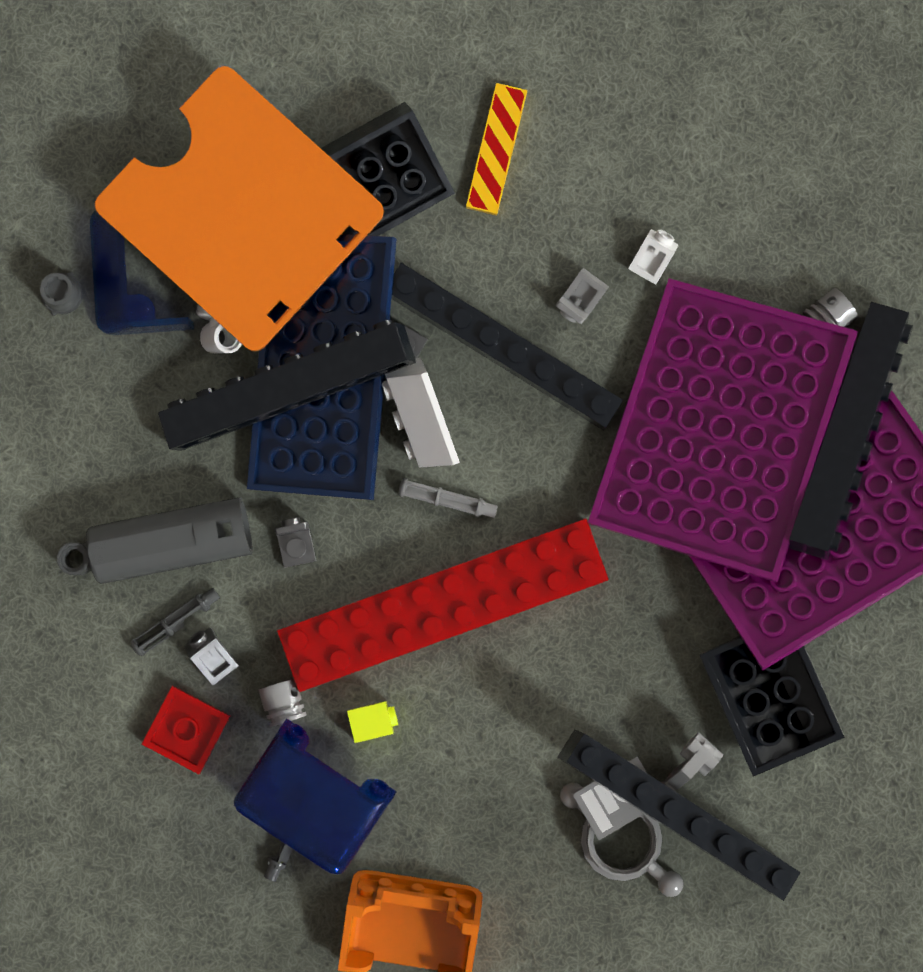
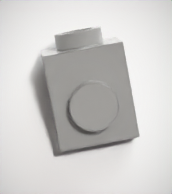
M583 268L564 295L558 300L556 307L560 309L561 315L571 322L577 321L582 324L606 293L609 286Z

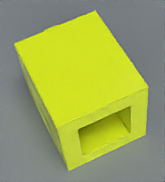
M387 701L347 711L354 743L391 735L394 733L393 726L398 725L395 707H388Z

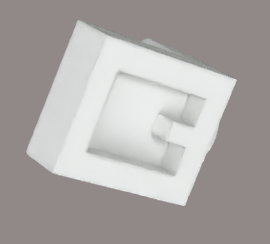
M651 229L628 269L656 285L679 245L674 242V237L663 230L656 232Z

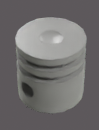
M833 288L816 301V305L812 304L809 309L803 311V316L842 327H847L858 318V314L851 302L837 288Z
M294 678L258 689L264 711L269 713V715H266V718L271 719V723H268L269 727L307 716L306 712H302V708L305 707L304 704L299 702L302 700Z

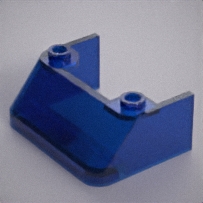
M95 210L90 218L95 318L98 328L108 335L194 330V323L188 317L156 319L155 306L148 297L141 294L128 295L124 237Z

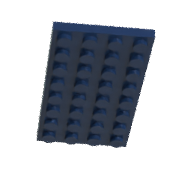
M341 234L337 241L344 248L355 235ZM366 236L263 349L259 350L258 368L273 365V368L285 364L284 359L297 354H302L303 357L314 353L313 348L325 343L336 345L344 342L343 337L350 333L362 331L365 334L374 330L373 325L390 320L397 239L387 236ZM280 301L267 316L275 323L289 307H286ZM385 375L253 424L247 489L374 500L383 401L382 383L384 382Z

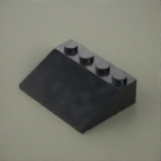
M405 102L321 148L382 204L384 210L383 218L367 236H379L455 194L418 119ZM349 226L342 234L356 235L358 232H355Z
M740 636L700 654V658L753 777L845 738L804 646L763 671Z

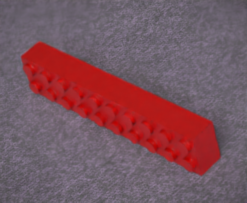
M586 518L279 629L277 632L298 691L302 692L608 581L609 578Z

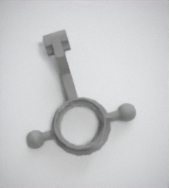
M698 732L679 753L686 760L671 772L663 781V784L676 792L698 771L703 776H706L719 763L724 754ZM573 782L563 786L560 791V799L563 805L572 809L577 808L582 812L572 794L583 787ZM646 814L640 816L648 826L650 833L649 850L644 859L634 867L618 869L603 863L596 854L594 846L595 833L586 819L582 826L580 842L584 857L594 871L608 879L620 881L638 878L648 872L658 881V888L663 895L674 897L681 893L684 882L680 874L675 871H666L656 862L660 855L662 844L659 822Z

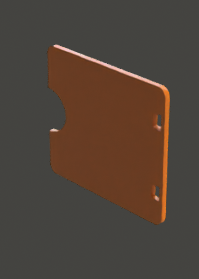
M222 66L217 68L179 108L187 118L191 128V144L186 155L177 163L166 167L149 166L134 157L97 197L95 208L102 218L243 346L251 351H259L272 340L382 220L384 210L382 204L237 72L230 67ZM350 226L358 233L343 248L337 239ZM281 301L289 308L274 323L267 315Z

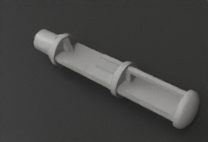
M404 478L399 485V495L401 497L407 496L435 504L434 506L441 505L475 514L476 517L485 515L495 518L498 505L486 503L483 498L477 499L443 490L442 487L435 488L408 481V478Z

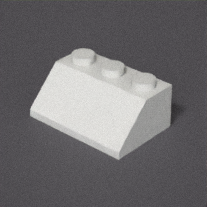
M417 358L415 364L385 374L387 380L382 383V387L387 401L394 399L398 410L392 412L398 430L405 428L409 440L403 441L409 460L416 458L419 468L460 463L421 358Z

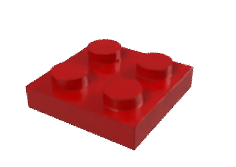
M172 686L141 745L200 775L231 715Z

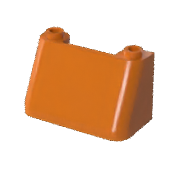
M373 870L356 872L352 878L346 907L338 971L367 972L371 969L374 960L438 970V972H472L480 926L482 893L468 885Z

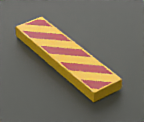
M496 83L466 204L467 209L497 216L527 90Z

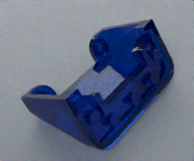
M286 719L236 794L234 806L243 816L325 871L332 874H342L373 830L397 791L379 779H367L359 787L305 751L309 745V737L306 731L301 726Z

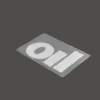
M638 756L628 761L647 773ZM592 782L572 794L598 840L603 839L644 814L596 782Z

